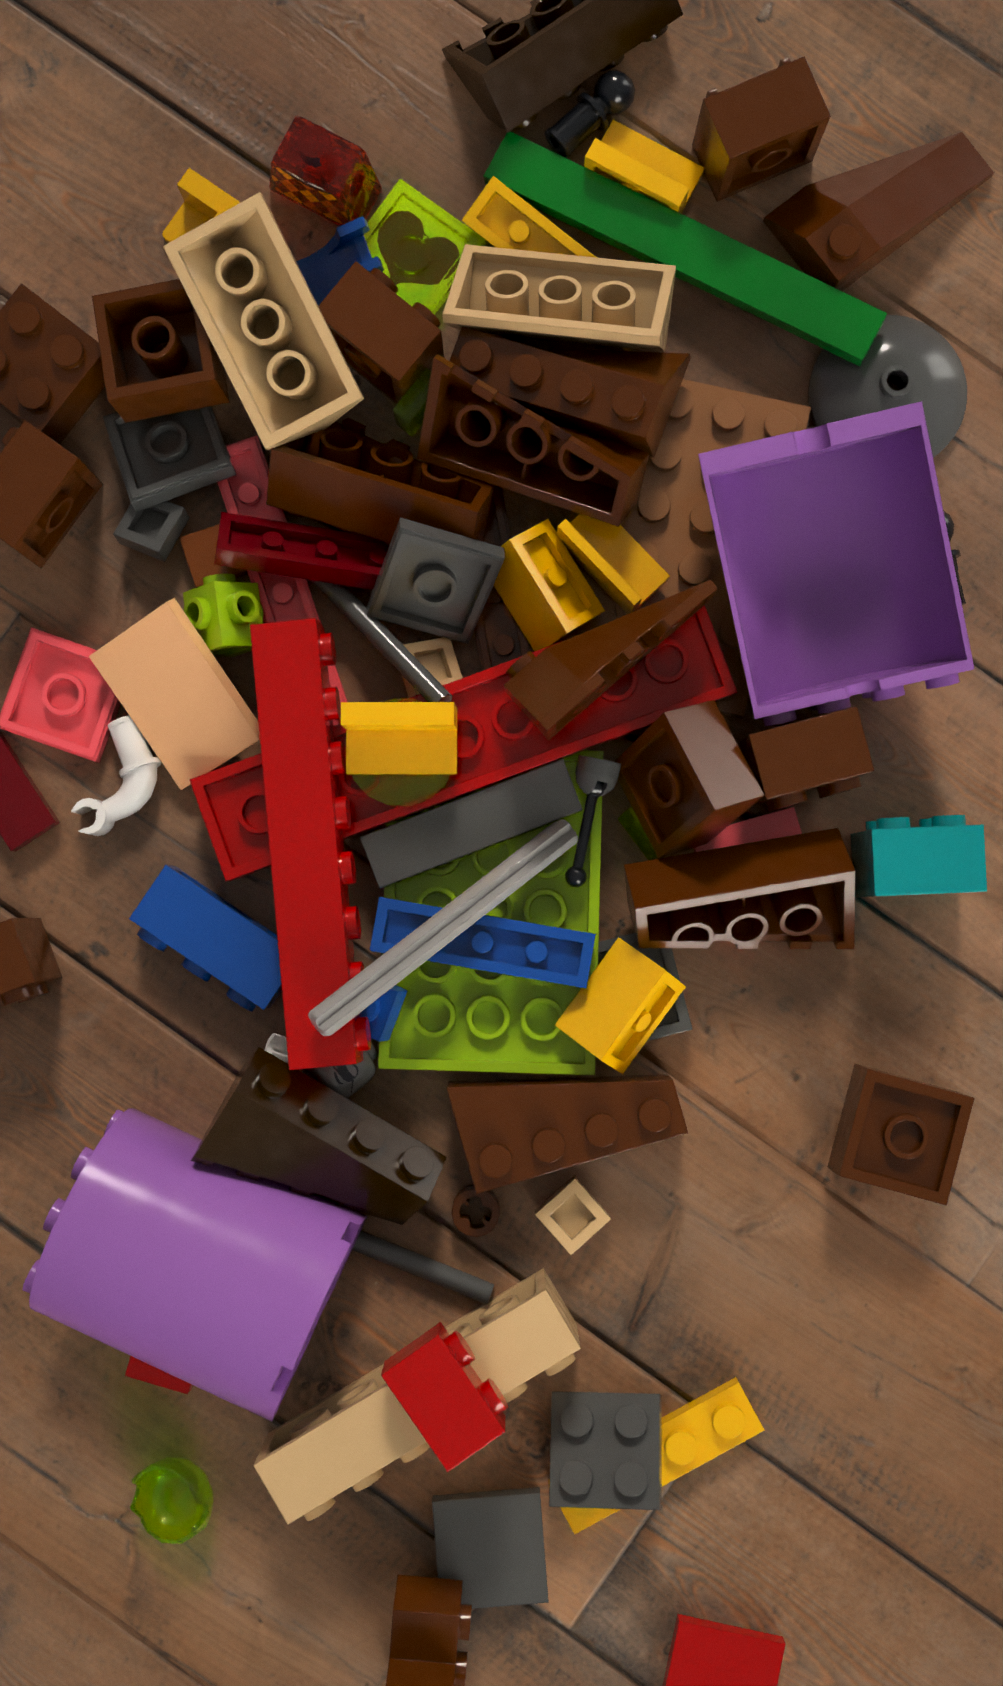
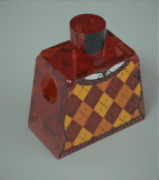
M296 116L292 121L271 162L269 183L271 191L339 226L362 216L367 219L382 191V186L370 160L360 146L301 116ZM352 185L355 187V190L350 195V187Z

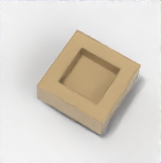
M443 637L403 644L442 686L463 678L451 639ZM402 676L408 698L420 694Z
M575 1176L534 1211L535 1216L570 1255L611 1220L606 1210Z

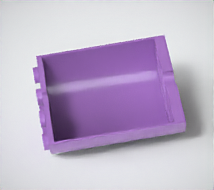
M922 401L831 422L806 430L789 432L698 454L754 719L763 718L764 726L782 724L796 720L795 710L810 707V710H818V714L843 710L851 707L850 696L861 693L862 698H872V701L892 699L905 695L904 685L925 681L926 689L949 686L960 682L958 673L974 669Z
M129 1108L124 1112L118 1109L111 1117L104 1136L96 1148L93 1150L85 1147L77 1158L71 1172V1178L76 1180L66 1201L58 1198L45 1219L43 1230L49 1232L50 1235L40 1259L30 1269L22 1289L30 1294L29 1306L32 1310L273 1422L311 1340L320 1316L330 1299L367 1219V1215L338 1206L336 1201L322 1195L312 1193L308 1197L289 1191V1185L260 1177L256 1181L236 1175L237 1170L227 1166L212 1163L209 1167L193 1162L191 1159L202 1139L137 1109Z

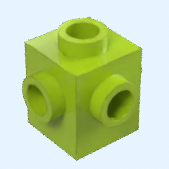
M215 574L204 577L202 586L183 592V611L214 656L234 657L252 651L250 625L263 624V608L260 604L258 583L236 582L234 574Z

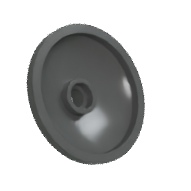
M886 316L861 366L822 349L809 379L808 404L811 407L810 414L815 427L922 401L933 458L954 438L966 411L967 381L964 368L957 353L950 343L935 329L921 321L906 316ZM887 377H899L904 384V389L900 391L891 389L887 384Z

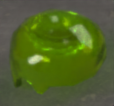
M166 1457L147 1466L132 1479V1484L136 1485V1490L130 1509L141 1519L146 1532L159 1542L183 1544L207 1526L213 1510L214 1491L206 1472L190 1459Z

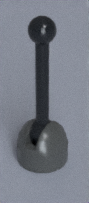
M582 755L578 756L576 782L579 788L587 795L573 866L565 873V880L572 887L582 886L587 879L583 866L597 799L614 789L619 778L621 763Z

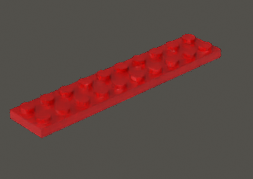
M705 605L549 741L505 691L504 684L511 679L506 674V671L521 657L443 685L452 695L450 702H454L458 709L457 775H338L339 795L348 797L351 812V828L343 829V839L650 727L664 712L711 700L718 702L736 695V686ZM548 647L542 648L532 653L535 655V657H537L542 651H544ZM418 694L400 702H427V700L421 694ZM340 723L333 726L335 742H343L346 757V729ZM261 753L190 779L225 881L231 882L271 867Z

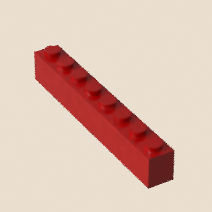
M316 618L250 625L289 1070L357 1064L364 1061L363 1051L371 1050V1031L368 1017H360L358 1014L331 1036L321 1035L308 1017L309 1012L364 970L363 962H355L353 940L361 938V921L358 906L349 905L348 884L356 883L355 859L353 851L344 850L343 829L351 828V812L348 797L339 795L338 775L346 774V757L343 742H335L333 733V720L341 719L339 691L337 687H330L328 666L336 665L335 641L332 632L325 633L324 627Z

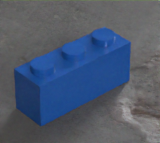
M165 865L129 918L141 927L137 935L160 951L164 952L167 946H170L185 957L181 965L202 980L208 982L213 975L230 988L226 995L241 1007L253 1012L256 1006L263 1010L271 1008L282 992L277 934L178 867Z

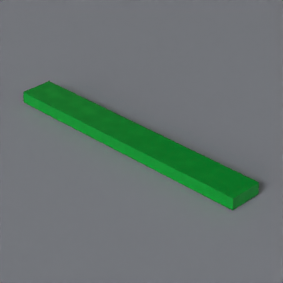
M511 131L506 133L483 175L486 185L495 176L535 209L646 263L675 265V277L858 366H861L886 319V312Z

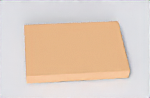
M175 598L159 606L89 656L180 790L191 784L190 779L211 772L260 740L258 720Z

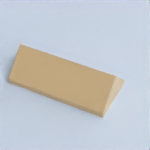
M261 192L163 246L266 450L328 428L364 399Z
M465 244L442 314L443 323L456 330H461L463 326L490 334L665 352L676 266Z

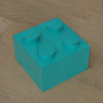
M943 815L919 819V827L910 826V817L879 818L876 821L865 822L866 831L850 834L852 864L855 869V897L987 892L984 824L966 825L965 815Z

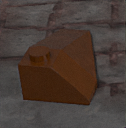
M709 580L550 646L537 657L529 651L506 671V674L511 679L504 684L505 691L549 741L714 598L718 588Z

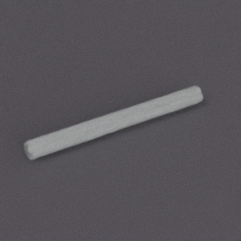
M564 819L553 822L309 1012L308 1017L315 1029L323 1036L334 1034L569 850L578 841V836L571 825Z

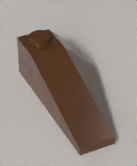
M960 132L806 185L764 217L763 222L803 273L843 291L990 179L994 172L966 136Z

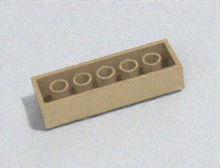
M544 1268L488 1301L487 1305L482 1304L445 1327L449 1335L454 1331H458L475 1356V1361L470 1363V1365L482 1382L490 1378L496 1384L507 1403L520 1396L528 1388L526 1381L545 1371L547 1376H551L568 1367L576 1359L573 1353L581 1349L577 1324ZM384 1364L267 1434L253 1466L287 1524L292 1523L303 1515L307 1521L319 1517L335 1504L336 1501L333 1497L350 1487H353L355 1492L369 1487L383 1475V1467L398 1458H401L403 1463L412 1461L430 1448L382 1378L381 1373Z

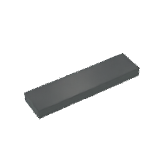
M561 759L360 837L378 886L382 889L576 814L583 809L564 760Z

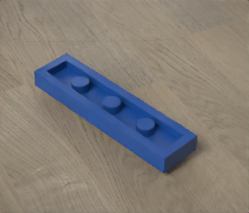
M379 897L370 951L387 952L440 911L442 907ZM484 915L427 961L587 988L596 934Z

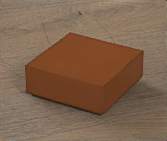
M220 524L179 537L196 588L203 585V578L206 576L234 574L235 578L248 574L247 570L214 565Z

